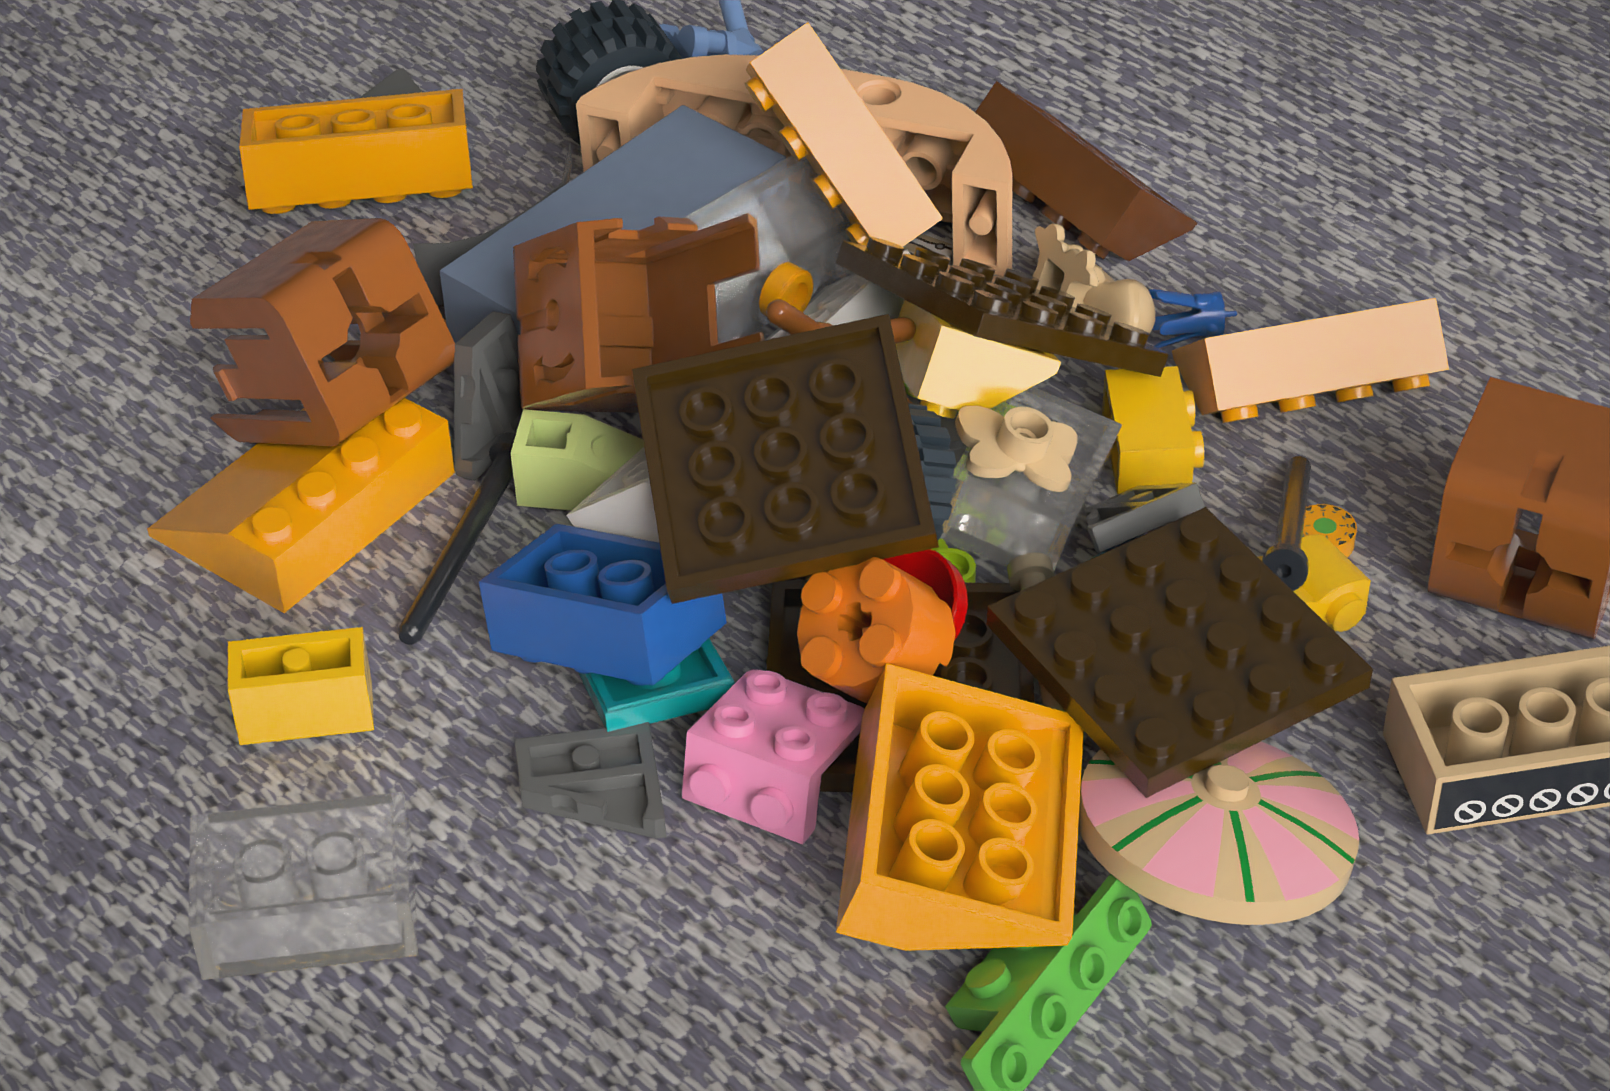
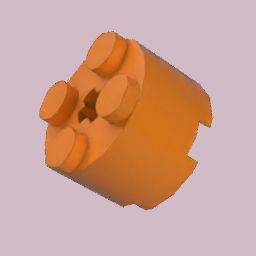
M872 557L858 565L815 573L802 588L801 599L803 606L797 629L801 665L811 675L868 704L886 663L932 676L939 664L946 667L949 664L956 633L950 607L945 601L939 599L930 586L885 560Z

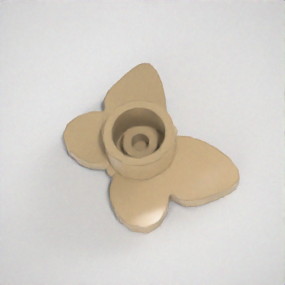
M964 406L959 410L955 420L957 433L962 443L972 448L966 461V468L969 472L984 478L1007 477L1016 470L1019 473L1023 472L1031 482L1047 490L1063 492L1068 489L1071 481V472L1068 464L1077 445V434L1072 427L1064 423L1051 421L1045 414L1030 407L1012 408L1005 414V417L989 408L980 406Z

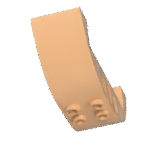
M725 54L699 56L658 63L628 72L601 84L581 96L576 103L584 172L684 105L786 156V178L788 182L817 192L812 180L818 176L806 157L797 161L792 156L778 131L784 128L780 119L772 108L763 112L745 86V82L751 79L746 72V68L749 62L758 57V55ZM841 69L943 219L940 221L953 223V265L959 266L962 258L969 259L994 268V275L1004 276L1006 269H1012V170L1009 156L999 136L983 118L969 107L941 92L891 77Z

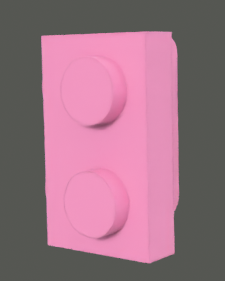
M762 670L747 671L687 731L682 799L803 845L816 828L821 775L860 733L862 714L865 709L845 701L839 695L823 693L787 680L776 672Z

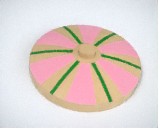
M1259 742L1148 798L1138 790L1102 749L1089 761L1081 781L1078 828L1085 844L1097 861L1120 882L1140 895L1167 908L1190 916L1242 925L1276 924L1309 916L1328 906L1342 893L1348 884L1358 853L1359 833L1356 820L1341 794L1310 766L1264 742Z

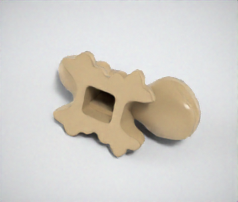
M1052 223L1046 228L1038 226L1035 229L1040 253L1037 268L1032 276L1040 280L1037 290H1040L1041 286H1046L1063 291L1075 297L1072 306L1076 308L1077 304H1084L1100 309L1112 315L1109 325L1113 326L1114 322H1120L1137 327L1150 334L1155 323V306L1146 286L1135 279L1114 281L1101 267L1095 264V253L1090 250H1084L1079 245L1064 242L1065 232L1063 226Z

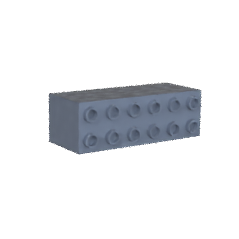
M684 105L680 106L440 270L446 324L454 342L457 343L492 311L511 314L517 333L520 335V321L516 317L513 247L576 222L622 218V229L641 230L654 225V218L676 217L691 219L698 225V230L749 213L757 219L760 267L770 259L778 258L785 248L789 246L786 156ZM750 274L715 284L716 299L732 287L740 286Z

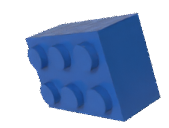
M556 523L479 581L492 651L518 656L527 662H545L573 668L576 672L582 674L596 673L624 679L633 685L653 686L688 655L700 648L707 639L727 623L722 593L675 604L671 603L666 587L659 542Z

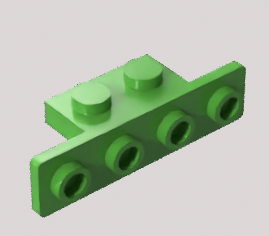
M1110 873L1077 915H1073L1072 938L1067 946L993 948L983 961L968 973L965 983L946 1004L945 1008L958 1028L983 1031L961 1059V1067L975 1091L1025 1090L1150 930L1152 921L1137 892L1120 882Z

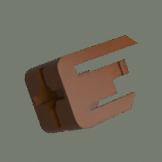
M382 218L312 221L191 300L190 324L193 329L264 328L267 335H230L224 339L236 364H217L213 367V372L228 401H235L238 398L301 400L306 410L263 409L255 415L216 413L210 417L227 435L238 442L336 446L454 364L455 342L402 233L392 223ZM350 324H358L361 333L360 340H348ZM329 354L335 361L323 362L322 358Z
M1493 377L1489 378L1447 477L1428 582L1429 593L1595 639L1610 600V408ZM1524 510L1543 514L1539 534L1516 529Z

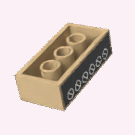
M1610 646L1392 678L1383 736L1426 835L1610 806Z

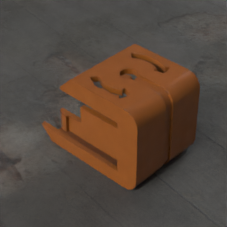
M746 213L698 230V225L691 219L676 217L654 218V225L641 230L622 229V218L582 221L515 245L513 247L516 317L520 321L518 355L521 408L539 411L639 413L632 369L764 341V333L758 332L718 344L715 284L760 270L757 219Z

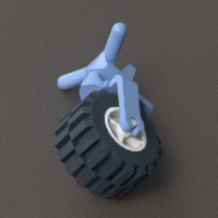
M612 0L607 7L602 1L590 3V10L583 13L578 8L569 14L572 18L565 25L559 22L551 30L555 35L552 40H544L540 51L545 58L537 60L536 72L540 76L537 80L539 89L566 133H569L571 138L580 145L576 103L581 96L599 85L628 72L662 62L699 56L725 54L759 56L764 53L762 48L755 43L754 37L748 30L741 1L719 0L726 31H708L705 27L686 25L679 30L677 26L659 25L650 13L647 14L643 7L635 3L628 7L624 0Z

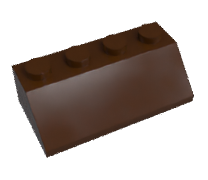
M998 81L994 83L975 111L1002 140L1011 164L1012 191L1032 204L1037 197L1045 202L1046 205L1041 210V213L1055 224L1063 226L1067 231H1069L1072 225H1075L1082 231L1077 241L1099 257L1105 259L1111 251L1129 262L1193 230L1197 225L1195 220L1063 122Z

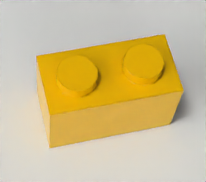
M1178 366L1164 367L1161 377L1125 369L1105 370L1102 417L1117 495L1136 486L1192 483L1194 468H1203L1204 441L1201 431H1192L1191 429L1195 424L1194 395L1192 390L1183 391Z
M363 627L228 641V693L239 745L374 730L372 680Z

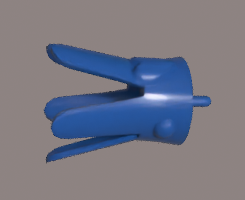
M1155 289L1148 290L1152 299L1191 307V310L1155 317L1152 330H1160L1162 335L1183 334L1159 342L1154 346L1158 349L1197 336L1214 337L1223 335L1225 317L1237 316L1236 311H1225L1220 291L1192 295Z

